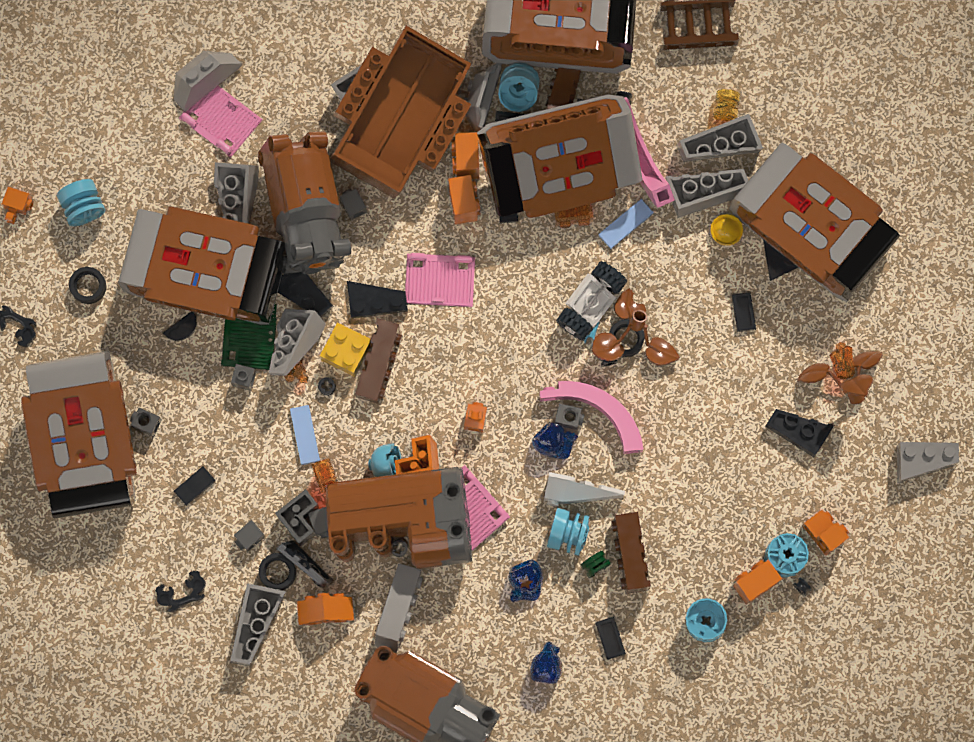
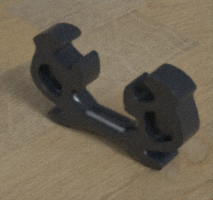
M3 305L2 308L5 311H0V329L3 331L6 328V319H12L22 324L24 329H18L15 337H22L23 339L17 342L18 345L28 347L29 343L36 338V332L30 326L31 324L36 326V322L31 318H25L15 313L10 307Z
M199 571L189 572L193 579L190 582L187 579L185 580L186 586L193 589L190 595L180 599H173L172 597L175 595L174 589L170 586L169 591H163L165 585L161 584L155 589L157 602L161 606H172L167 611L175 612L181 606L202 600L205 595L199 594L205 589L206 581L200 576Z

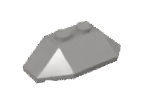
M204 50L175 73L174 101L186 112L242 66L241 62L231 53Z
M497 63L477 73L474 80L469 82L467 91H470L468 98L465 97L464 100L470 103L471 106L465 116L475 132L480 131L485 126L501 73V63Z

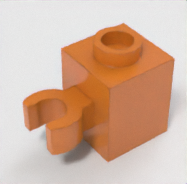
M11 187L7 188L1 203L5 209H8L5 216L7 223L14 225L18 213L26 215L27 211H31L34 201L29 193Z
M479 402L468 404L464 423L465 430L483 433L487 407H484V404Z

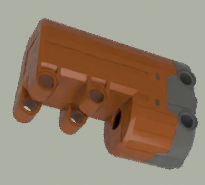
M462 467L339 481L327 486L326 509L329 546L343 562H350L354 559V542L369 541L379 556L389 557L394 549L393 538L409 536L412 564L418 569L472 562L470 518ZM389 545V548H388L387 551L381 552V551L385 550V549L387 548V546ZM349 548H350V553H349V555L343 557V555H345V554L348 553Z

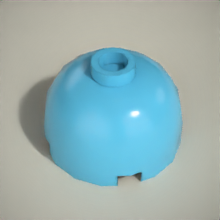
M394 443L381 445L372 453L371 459L368 461V467L375 477L396 474L395 460L401 459V453L398 446H394Z

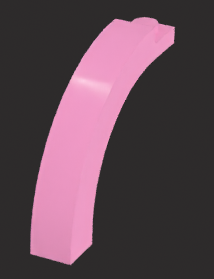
M625 97L624 99L631 110L642 173V181L640 183L654 205L659 208L675 200L669 183L661 175L648 152L635 121L629 100Z
M558 381V389H555V387H545L543 391H540V402L567 399L580 401L595 407L616 428L622 443L623 454L643 452L642 439L635 421L626 408L607 392L589 384L573 381Z

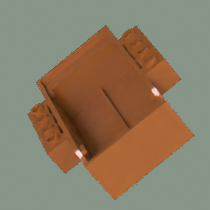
M407 25L401 31L388 55L372 46L333 114L334 117L348 124V127L330 157V162L392 198L401 193L416 164L432 173L439 164L471 106L470 103L455 94L472 63Z

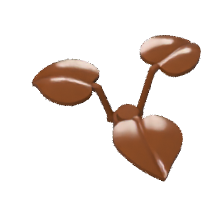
M630 288L625 290L618 297L614 311L620 319H629V325L618 340L611 333L604 332L598 334L592 344L593 354L602 360H617L625 351L620 343L631 329L633 331L643 329L645 344L648 346L645 355L651 363L661 366L678 361L680 358L679 354L669 342L662 338L654 337L649 343L648 325L645 324L648 318L644 303L638 304L633 301L634 293Z
M868 351L854 357L851 364L853 367H857V376L843 383L829 370L830 367L826 363H817L807 367L799 375L797 382L816 383L830 375L843 393L848 395L850 403L854 405L859 404L865 400L873 383L871 375H860V371L862 368L870 369L881 360L883 353Z

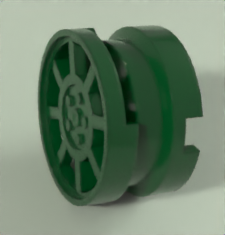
M604 551L597 552L580 565L583 570H586V575L589 579L594 577L600 570L606 569L611 565L610 560L605 558L606 554Z

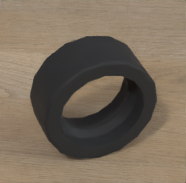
M86 266L79 268L70 277V292L80 303H96L102 299L106 292V280L100 271L94 267ZM92 275L97 278L99 287L92 296H83L77 291V282L82 276Z
M630 320L616 322L611 327L609 333L615 336L618 330L628 327ZM643 330L635 331L637 335L636 345L631 349H625L621 357H632L638 354L642 349L645 339Z
M273 553L261 561L259 577L267 588L282 591L293 584L296 578V568L294 563L282 553ZM282 561L288 566L289 575L284 582L273 583L267 578L266 569L271 562Z

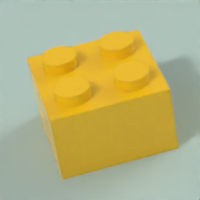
M337 322L320 354V359L355 377L370 349L371 339Z

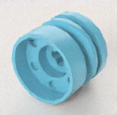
M514 63L504 69L500 79L498 97L505 108L515 112H522L535 104L540 81L537 71L526 63Z
M83 179L68 184L59 190L56 195L61 207L65 209L64 215L67 217V222L70 226H81L101 217L106 211L101 198L96 197L98 191L94 181L91 179Z
M557 508L547 547L560 550L562 544L567 543V553H570L571 546L574 545L576 546L574 555L579 556L586 543L589 531V516L585 515L583 523H579V513L571 521L569 520L570 511Z
M785 533L778 535L769 543L765 550L764 560L765 562L769 560L779 575L787 578L796 575L804 568L808 561L809 552L802 538L795 534ZM787 550L790 551L789 555H791L788 559L785 558L784 554Z
M709 598L699 599L688 608L686 627L690 635L696 640L713 642L725 632L727 625L726 611L716 600ZM705 617L707 619L710 617L711 625H702V618Z

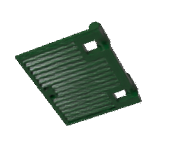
M274 304L275 307L273 308L269 324H257L238 318L235 320L225 319L221 366L235 367L238 364L260 370L270 369L275 347L277 304ZM262 308L257 309V311L260 313V315H261V312H262ZM230 351L235 352V360H229Z

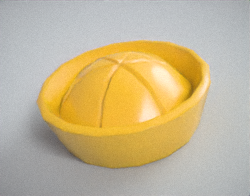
M723 214L713 220L710 232L712 238L717 243L730 246L740 241L743 236V226L737 217L731 214Z

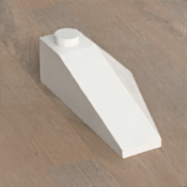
M549 472L544 501H548V505L558 507L559 504L624 498L625 491L604 485H599L596 488L592 482L580 481L578 483L574 477Z

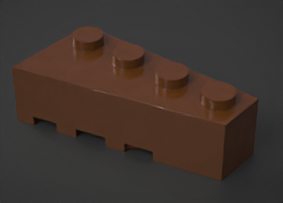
M561 67L554 69V72H557L556 78H552L550 89H552L551 96H547L545 105L547 109L574 102L581 70Z
M380 318L376 319L377 332L371 336V351H368L364 362L366 367L362 369L355 393L356 398L377 404L379 399L383 400L386 389L383 386L385 381L389 382L392 372L389 370L391 363H395L397 353L394 351L396 345L400 346L403 337L400 334L399 324Z
M638 512L615 515L614 520L611 521L612 532L617 534L614 546L615 551H619L620 559H617L618 571L622 570L623 578H620L621 590H625V594L649 591L651 583L650 580H647L648 566L644 562L645 549L644 544L641 543L642 532Z

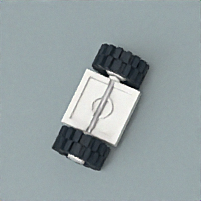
M603 261L599 262L592 273L585 276L565 303L569 309L565 308L556 319L557 324L576 339L584 341L616 299L612 292L619 294L627 283L625 276L621 275L622 273L618 272L610 264L608 265Z

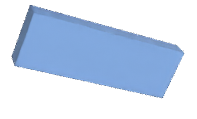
M640 199L600 232L598 236L612 249L652 216L654 212Z
M309 405L291 408L290 412L301 465L320 462Z

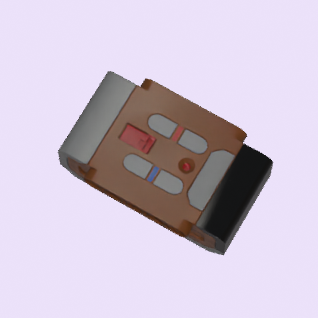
M487 0L482 55L494 63L501 64L526 63L534 67L557 69L561 67L617 74L631 67L637 0Z
M604 95L487 124L477 132L490 198L498 216H508L525 211L526 216L529 218L539 217L611 199L616 196V188L633 185L642 181L631 110L623 96Z
M782 142L735 196L730 206L732 213L744 225L790 259L836 298L846 302L859 289L900 237L893 227L879 217L883 209L816 155L809 153L806 158H803Z
M168 207L166 215L138 209L118 284L124 292L144 298L149 302L227 320L238 318L257 324H269L282 277L283 257L286 256L285 243L276 239L258 236L259 227L248 223L177 207Z
M109 351L27 365L26 375L30 395L21 397L23 415L37 490L39 492L48 491L53 519L132 506L136 502L133 476L137 475L122 385L120 380H115Z

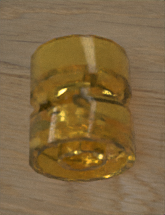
M730 89L717 90L715 98L717 105L714 106L713 118L726 122L736 119L738 117L737 106L740 102V93Z

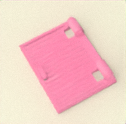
M219 86L215 87L179 117V119L189 124L192 129L209 142L223 150L230 158L263 120ZM193 112L199 118L197 120H194L189 115ZM226 139L233 143L231 147L224 142Z
M425 253L407 254L405 283L407 304L473 307L475 257L469 255H427ZM413 261H423V267H413ZM459 263H468V269H459Z
M464 465L462 467L463 475L469 481L465 489L470 518L472 550H474L507 521L510 516ZM493 510L500 516L497 520L490 515Z

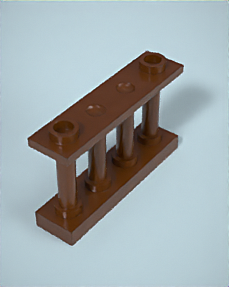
M665 0L661 2L660 12L666 11L668 36L663 39V50L737 46L739 34L731 31L729 7H734L735 0ZM711 8H722L724 27L722 34L713 33ZM694 9H703L704 35L696 36L694 34L692 13ZM685 10L687 35L678 37L675 32L674 11Z

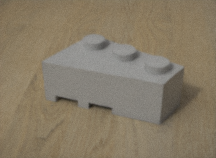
M900 442L897 445V484L955 466L959 462V443Z

